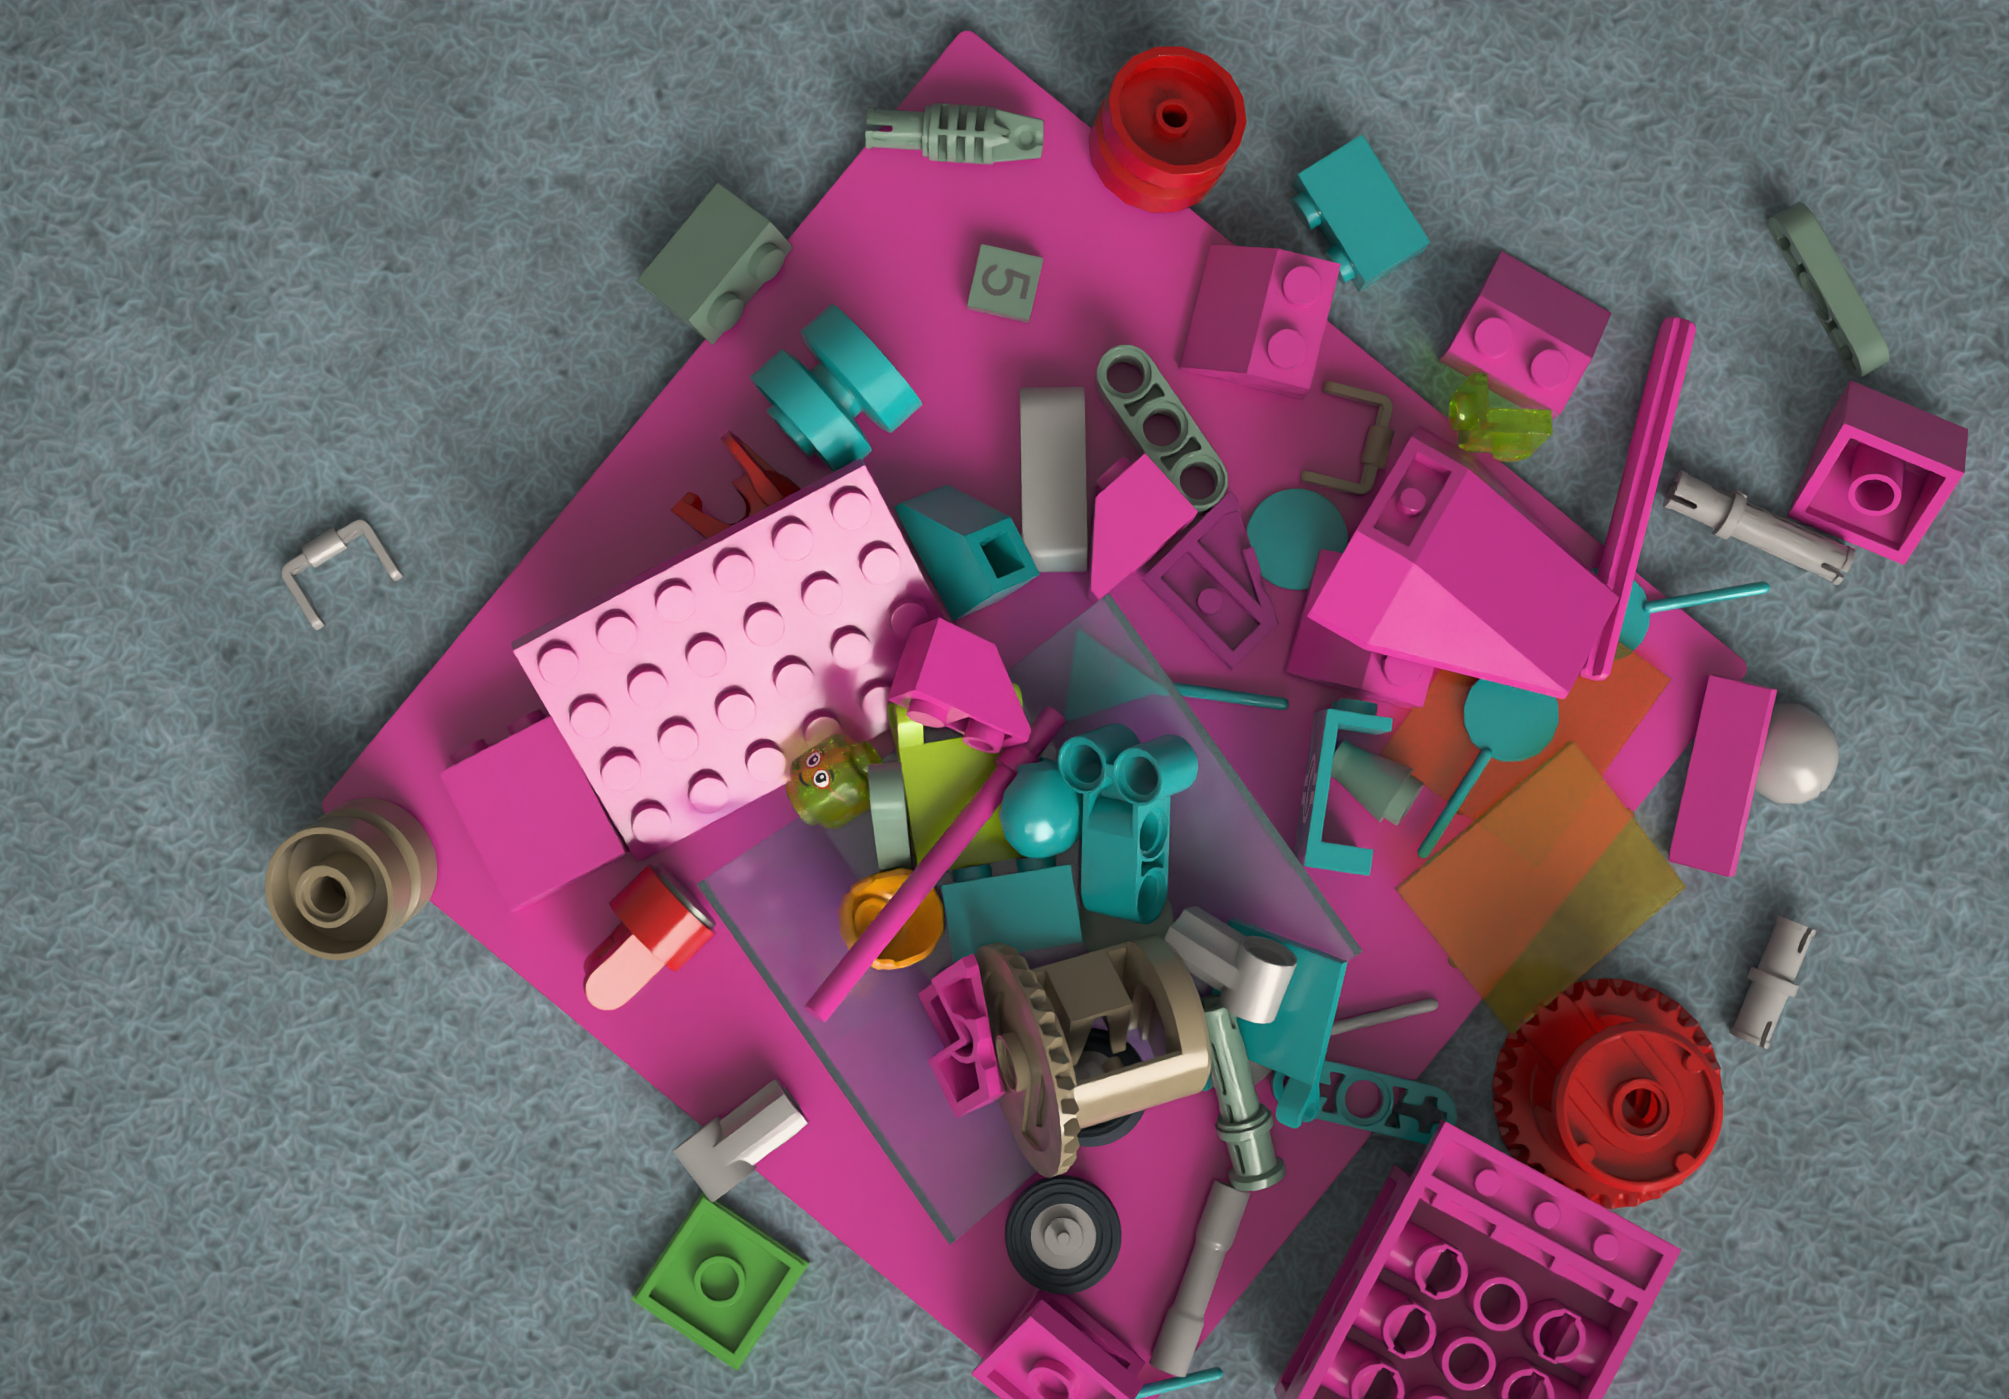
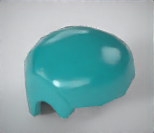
M1041 756L1038 763L1021 764L1017 767L1016 777L1004 791L999 813L1005 839L1019 854L1036 859L1056 856L1069 849L1082 836L1083 794L1073 791L1063 781L1059 773L1058 762Z

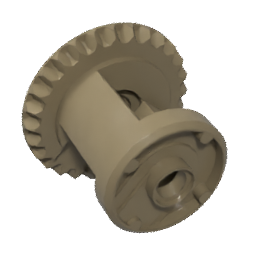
M1148 935L1032 970L1028 969L1026 959L1018 955L1017 949L1002 942L981 946L976 951L975 958L979 966L997 1060L1006 1093L998 1099V1102L1019 1148L1032 1167L1042 1176L1049 1178L1067 1172L1070 1166L1073 1165L1077 1158L1076 1152L1080 1147L1077 1135L1081 1129L1187 1097L1204 1089L1211 1071V1044L1205 1013L1188 968L1176 949L1166 940L1157 935ZM1099 1017L1103 1018L1107 1026L1110 1048L1113 1054L1125 1051L1128 1030L1137 1028L1141 1041L1148 1040L1155 1058L1124 1067L1119 1057H1111L1102 1064L1105 1073L1077 1082L1073 1066L1078 1064L1094 1020Z

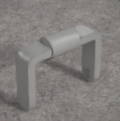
M356 520L339 531L335 526L303 545L301 548L304 553L286 563L282 569L284 582L311 625L317 631L326 625L322 618L319 617V613L295 576L312 565L315 568L344 551L348 548L347 544L360 535H365L383 566L395 582L404 577L373 526L365 521Z

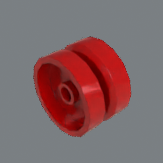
M1183 46L1154 47L1137 54L1115 75L1108 89L1107 96L1102 101L1095 115L1089 135L1092 165L1106 188L1124 203L1151 213L1179 212L1200 203L1217 184L1225 171L1226 165L1231 161L1241 144L1247 123L1243 95L1231 74L1208 55Z

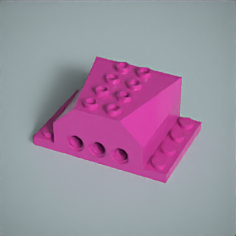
M1442 1119L1413 1174L1395 1164L1393 1165L1273 1389L1277 1399H1603L1676 1262L1681 1249Z

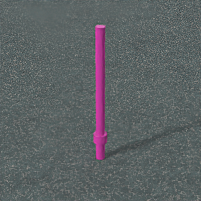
M1046 706L1030 726L1031 732L1028 742L1007 747L1001 751L994 760V764L997 767L804 1005V1008L812 1016L823 1023L826 1022L1000 806L1004 791L1017 775V767L1021 764L1039 762L1037 758L1066 724V719L1057 710Z

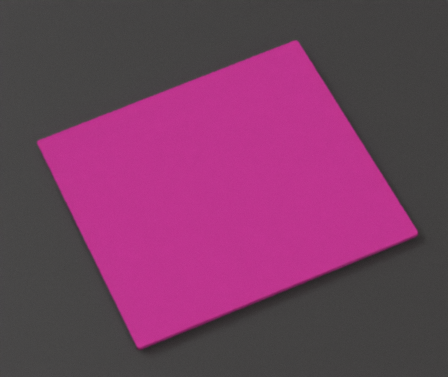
M963 31L956 36L896 110L925 112L926 105L932 106V103L994 106L998 110L1044 120L1042 157L1038 159L994 162L993 165L929 161V157H923L921 150L875 147L867 149L865 146L787 240L793 249L784 258V263L777 275L761 286L744 307L739 321L731 329L723 332L714 345H711L706 340L702 342L326 795L322 802V809L326 814L350 800L376 798L391 802L409 812L425 829L436 854L437 880L429 901L701 1126L706 1125L717 1116L721 1119L777 1078L800 1105L809 1123L776 1150H772L755 1163L757 1166L755 1170L968 1347L983 1357L1007 1333L1034 1291L1038 1289L1023 1279L1012 1265L1005 1245V1224L1008 1212L1019 1194L1032 1183L1046 1177L1039 1174L1022 1153L1006 1122L998 1099L956 1118L927 1061L945 1048L918 993L932 984V978L954 964L945 906V931L934 951L927 958L898 969L877 970L870 966L825 1023L816 1019L804 1008V1005L849 951L839 930L838 908L843 895L849 892L850 886L860 879L879 873L871 813L868 765L898 762L891 730L888 729L819 766V769L827 770L830 775L828 787L846 802L837 797L828 788L820 789L813 784V774L818 770V767L801 775L804 782L810 786L803 785L799 777L639 862L630 853L514 912H508L438 774L453 766L449 755L462 747L480 739H484L487 746L490 747L511 736L507 729L510 723L536 710L541 709L546 718L551 716L514 654L511 642L706 540L690 525L670 511L687 492L699 495L702 501L703 512L726 524L737 523L744 517L746 510L745 501L731 484L733 480L743 474V471L720 440L728 431L738 436L778 473L787 476L801 489L833 473L816 454L809 459L768 414L766 410L772 405L749 378L780 349L794 355L811 371L818 362L804 344L800 331L833 303L876 345L917 394L923 405L892 433L879 428L862 412L854 418L868 438L872 451L862 460L946 621L996 645L1011 683L1017 684L1021 689L1023 711L1030 726L1046 706L1054 708L1066 719V724L1039 757L1042 756L1058 762L1059 750L1065 741L1109 723H1120L1129 727L1137 735L1140 743L1164 734H1175L1184 738L1192 746L1198 761L1197 777L1190 787L1171 795L1167 898L1172 905L1174 923L1184 909L1197 906L1225 924H1228L1229 919L1237 918L1348 961L1334 1022L1429 998H1434L1438 1001V1008L1434 1011L1330 1036L1325 1056L1326 1060L1417 1080L1695 738L1709 675L1717 674L1742 680L1747 672V666L1741 657L1681 608L1651 613L1649 628L1642 643L1628 656L1613 661L1610 675L1604 681L1590 680L1578 675L1565 699L1556 698L1559 709V724L1552 741L1539 754L1524 761L1502 762L1494 758L1490 759L1427 858H1420L1417 854L1418 848L1480 752L1470 741L1463 725L1464 702L1469 689L1479 678L1434 667L1423 708H1402L1284 673L1308 589H1283L1269 583L1263 577L1262 580L1266 592L1270 596L1279 624L1233 670H1230L1141 580L1208 512L1196 515L1188 527L1095 609L1087 600L1092 508L1098 495L1094 489L1097 485L1096 481L1123 456H1126L1132 464L1140 458L1099 398L1095 388V376L1101 357L1109 349L1118 345H1133L1141 348L1150 356L1223 462L1228 473V486L1224 496L1231 491L1237 497L1245 529H1247L1248 522L1255 509L1266 498L1287 489H1305L1324 496L1334 504L1344 519L1349 543L1418 426L1421 425L1476 456L1589 569L1599 568L1604 546L1328 321L1326 322L1311 387L1303 400L1179 369L1210 245H1235L1189 207L1179 212L1151 213L1124 203L1104 186L1092 165L1089 146L1091 127L972 31ZM882 126L878 131L891 132L893 127ZM981 244L1043 258L1029 323L967 309ZM1118 363L1107 371L1109 385L1118 392L1131 393L1142 385L1141 373L1132 364ZM1325 381L1383 394L1392 401L1393 410L1388 429L1394 431V436L1385 469H1377L1374 485L1366 495L1355 496L1300 481L1301 472L1310 471L1359 484L1364 467L1360 462L1369 426L1375 424L1379 407L1322 392ZM1084 386L1087 572H1040L1039 576L1001 601L953 621L894 507L901 502L948 484L1010 516L1022 538L1020 387ZM1154 415L1143 423L1145 437L1154 445L1168 446L1178 439V428L1170 417ZM1191 467L1184 470L1180 475V486L1188 497L1205 499L1213 494L1214 480L1205 469ZM1635 572L1634 580L1644 590L1647 601L1667 598ZM1080 626L1158 680L1283 697L1289 701V707L1286 710H1276L1153 692L1067 721ZM1339 699L1378 704L1376 716L1393 718L1391 732L1378 735L1338 730L1335 751L1346 740L1358 748L1414 768L1415 770L1412 775L1425 783L1405 817L1396 826L1385 818L1379 823L1336 779L1330 778L1321 842L1373 849L1370 876L1292 864L1314 713L1327 708L1331 709L1332 701H1339ZM923 725L924 743L964 736L946 726L934 728ZM829 769H831L832 772H833V774H834V781H833V782H832V777H831V774H830V772H829ZM601 802V804H602V806H603V808H604V810H605V812H606L608 818L610 819V821H611V823H612L614 829H617V827L615 826L613 820L611 819L610 815L608 814L607 810L605 809L603 803ZM1082 836L1069 849L1055 856L1056 866L1071 865L1078 914L1082 903ZM910 841L911 865L913 871L915 869ZM1024 856L987 864H991L992 877L1018 873L1016 860L1030 857ZM648 864L654 867L660 864L679 880L709 912L717 923L714 927L717 934L677 972L672 971L665 965L623 1006L614 1010L598 1009L589 1002L584 993L583 980L585 972L583 965L587 956L610 936L622 922L610 907L609 902ZM952 870L946 871L934 886L943 904L941 885L954 883ZM1084 942L1019 952L1018 955L1026 959L1028 969L1032 970L1090 952ZM1190 973L1200 999L1212 995L1213 987ZM1102 1017L1094 1020L1092 1028L1108 1030ZM1138 1029L1128 1030L1127 1041L1136 1049L1142 1061L1155 1058L1148 1040L1141 1041ZM1272 1072L1254 1085L1259 1102L1266 1105L1272 1113L1274 1125L1269 1131L1276 1156L1284 1159L1287 1173L1275 1185L1261 1190L1248 1191L1251 1194L1233 1245L1227 1251L1204 1314V1326L1195 1351L1373 1134L1371 1131L1316 1118L1311 1122L1302 1121L1299 1128H1291L1280 1123L1275 1116L1278 1102L1274 1098L1270 1087ZM1330 1072V1085L1319 1083L1320 1094L1327 1097L1322 1109L1334 1110L1333 1090L1342 1073ZM1285 1075V1078L1283 1080V1086L1287 1085L1288 1080L1290 1078L1287 1075ZM1360 1080L1353 1083L1345 1095V1104L1348 1111L1357 1117L1372 1115L1377 1111L1381 1103L1379 1088L1375 1083L1368 1080ZM1213 1086L1208 1091L1202 1090L1199 1093L1145 1109L1137 1125L1127 1135L1113 1143L1098 1147L1080 1146L1076 1152L1077 1158L1073 1165L1070 1166L1067 1172L1059 1174L1086 1179L1103 1190L1116 1208L1122 1230L1119 1255L1109 1273L1100 1282L1084 1291L1064 1295L1146 1362L1137 1376L1144 1384L1175 1377V1375L1151 1366L1149 1361L1167 1311L1173 1305L1196 1242V1230L1214 1180H1219L1230 1184L1228 1172L1232 1168V1163L1226 1141L1218 1138L1215 1128L1220 1109ZM1393 1087V1108L1399 1102L1398 1099L1404 1090L1402 1087ZM1160 1394L1141 1399H1157Z

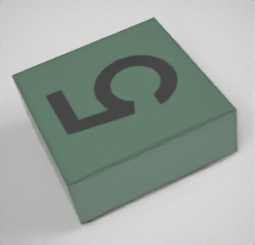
M981 244L967 309L1029 323L1043 258Z

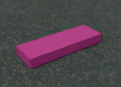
M1717 674L1709 675L1668 861L1726 877L1735 876L1776 698V688Z

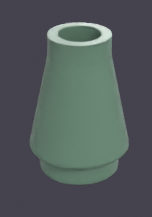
M1346 740L1340 744L1334 753L1331 777L1336 779L1379 823L1385 818L1398 826L1425 784L1412 775L1415 770L1414 768L1358 748Z

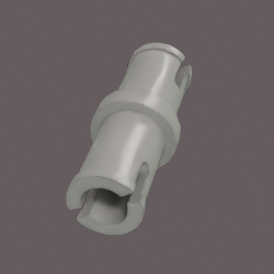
M1779 915L1775 919V926L1758 967L1751 966L1746 978L1752 982L1735 1023L1729 1031L1730 1034L1766 1049L1770 1046V1039L1788 996L1793 998L1796 996L1799 985L1794 984V981L1812 937H1815L1817 932L1814 929Z

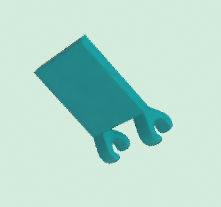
M1232 918L1228 920L1227 925L1246 937L1258 936L1276 941L1291 950L1297 957V965L1275 1020L1271 1023L1261 1024L1239 1017L1236 1019L1248 1060L1290 1077L1278 1102L1275 1116L1280 1123L1291 1128H1299L1302 1121H1313L1319 1111V1081L1348 961L1237 918ZM1213 987L1212 995L1221 994V992ZM1209 1075L1203 1091H1208L1212 1088L1211 1075Z

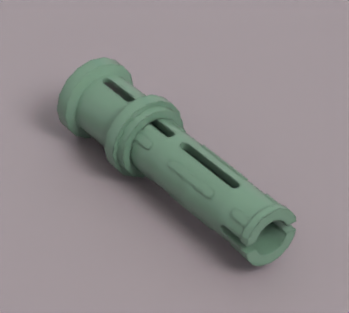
M1220 994L1209 995L1200 1000L1205 1013L1211 1044L1210 1075L1220 1109L1215 1128L1218 1138L1226 1141L1232 1163V1168L1228 1172L1230 1184L1234 1189L1240 1191L1265 1189L1281 1181L1287 1173L1284 1159L1276 1156L1269 1130L1274 1125L1272 1113L1266 1105L1259 1102L1243 1038L1236 1019L1237 1016L1222 1006Z

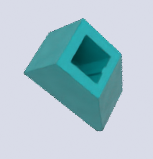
M948 484L901 502L894 507L953 621L1001 601L1040 575L1010 516Z

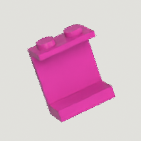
M541 709L510 723L507 729L511 736L490 747L487 746L484 739H480L449 755L453 766L438 773L508 912L519 911L631 853L618 829H614L593 786L551 716L546 718Z

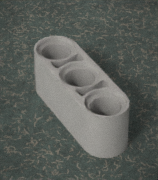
M1084 386L1020 387L1022 540L1039 572H1087Z

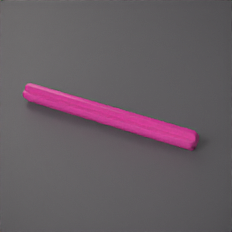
M1666 317L1659 328L1597 576L1619 599L1579 673V676L1590 680L1604 681L1611 672L1696 333V326L1693 322L1679 317Z

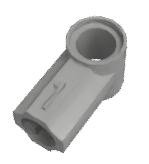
M1197 906L1184 909L1180 917L1169 927L1164 940L1176 949L1189 972L1221 992L1220 1003L1237 1017L1261 1024L1271 1023L1275 1020L1297 965L1295 954L1276 941L1258 936L1246 937Z
M775 1078L721 1119L717 1116L672 1152L712 1203L750 1175L757 1168L755 1163L801 1131V1128L807 1125L809 1120L791 1093Z

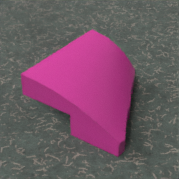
M974 953L961 958L931 979L932 984L918 993L945 1048L927 1061L956 1118L990 1104L1006 1093L1003 1076L997 1060L979 966Z

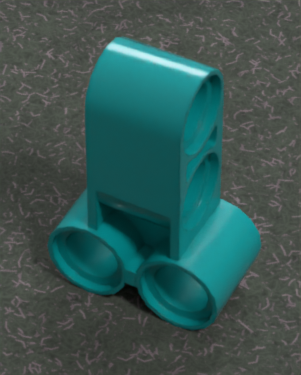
M1109 723L1065 741L1059 750L1057 760L1059 773L1063 781L1073 791L1083 794L1082 902L1090 912L1144 925L1152 924L1163 911L1167 899L1171 795L1185 790L1195 781L1198 772L1197 756L1192 746L1178 735L1164 734L1140 743L1137 735L1129 727L1120 723Z

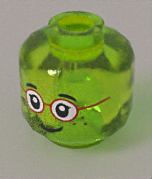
M832 734L791 762L790 781L785 784L787 796L798 815L807 824L815 826L819 823L828 829H840L871 809L868 765L883 762L874 747L867 741L857 744L846 735Z

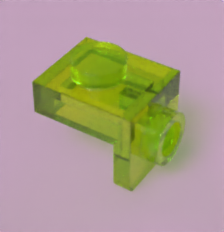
M1473 372L1450 398L1449 424L1452 430H1457L1458 447L1467 452L1493 453V458L1498 461H1520L1529 458L1553 435L1551 410L1489 408L1487 373Z

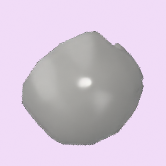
M1774 703L1756 781V792L1776 803L1803 804L1817 798L1820 792L1827 789L1833 780L1839 762V746L1835 733L1820 714L1800 703Z

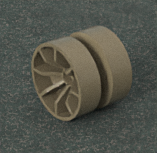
M376 798L350 800L337 806L315 822L290 836L274 852L265 877V895L269 911L281 932L301 950L313 956L329 960L355 958L368 952L416 916L429 902L437 880L435 850L422 825L400 806Z

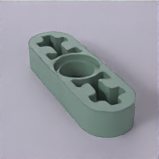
M1797 202L1768 219V227L1773 239L1803 292L1809 289L1820 307L1815 310V313L1848 372L1856 378H1861L1888 363L1890 358L1889 351L1880 330L1811 210L1805 204Z
M901 762L869 764L870 803L879 873L898 868L912 870Z

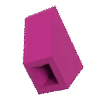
M936 618L911 628L887 700L907 708L906 715L919 724L934 728L946 726L963 734L962 740L966 745L982 752L999 753L1001 749L1028 742L1031 732L1030 725L994 643L941 618Z

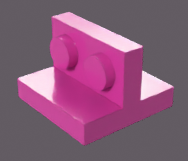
M1037 1289L1007 1333L981 1358L971 1374L1001 1399H1135L1144 1385L1137 1376L1146 1362L1064 1294H1054Z

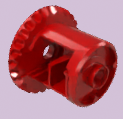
M1597 978L1578 981L1556 989L1534 1003L1517 1020L1505 1038L1493 1074L1492 1102L1495 1120L1501 1138L1514 1159L1609 1210L1637 1207L1644 1202L1661 1198L1672 1188L1683 1184L1685 1178L1695 1172L1713 1150L1719 1137L1723 1120L1724 1091L1721 1085V1067L1715 1057L1712 1043L1701 1029L1698 1021L1680 1003L1652 987L1624 979Z

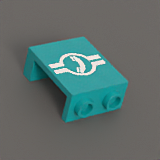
M1339 699V701H1332L1331 709L1327 708L1314 713L1292 860L1293 865L1370 876L1373 849L1321 842L1337 731L1345 730L1371 735L1391 732L1393 718L1376 716L1378 704L1359 700Z

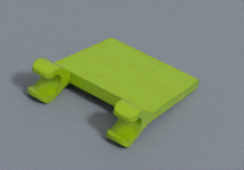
M1012 683L1023 709L1021 689L1017 684ZM891 702L887 707V716L896 747L897 759L902 764L907 822L914 866L916 868L997 768L994 760L1003 749L999 753L982 752L966 745L962 740L963 736L924 743L923 725L911 720L906 715L907 708ZM1001 804L947 871L1024 857L1005 839L999 818Z

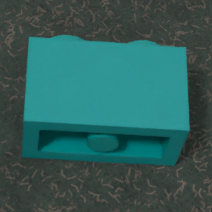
M1363 134L1297 174L1292 185L1297 194L1290 198L1291 204L1297 216L1308 230L1318 226L1331 247L1324 251L1326 260L1341 264L1337 279L1342 284L1351 280L1358 292H1361L1421 255L1430 244V240Z
M1055 856L1037 859L1016 860L1018 873L993 877L991 864L952 870L954 883L943 884L941 887L953 962L955 963L973 953L975 955L979 947L996 942L1009 945L1017 949L1018 953L1083 942L1071 865L1056 866Z

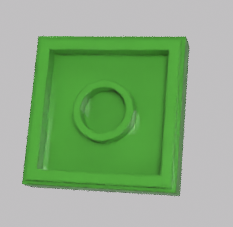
M702 1192L631 1300L738 1371L810 1261L718 1199L711 1203Z

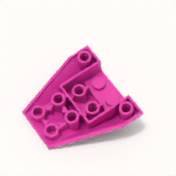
M1419 425L1359 524L1307 617L1364 650L1565 699L1619 597L1476 456Z

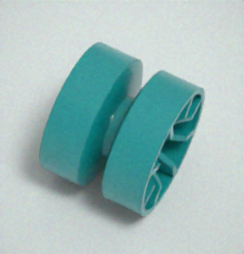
M831 303L800 331L804 344L818 362L811 371L794 355L780 349L749 378L772 405L766 411L809 459L816 454L835 472L859 458L863 459L872 451L868 438L854 420L859 413H864L879 428L892 433L923 404L907 381L876 345L842 310Z

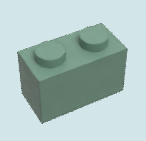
M717 183L637 279V282L661 306L711 345H714L723 332L731 329L739 321L744 307L761 286L777 275L784 263V258L793 247L771 221Z

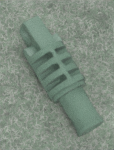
M932 103V106L926 105L925 112L876 109L875 107H868L866 124L893 127L891 132L866 130L865 143L867 149L875 147L921 150L923 157H929V161L993 165L994 162L1038 159L1042 157L1044 120L998 110L994 106Z

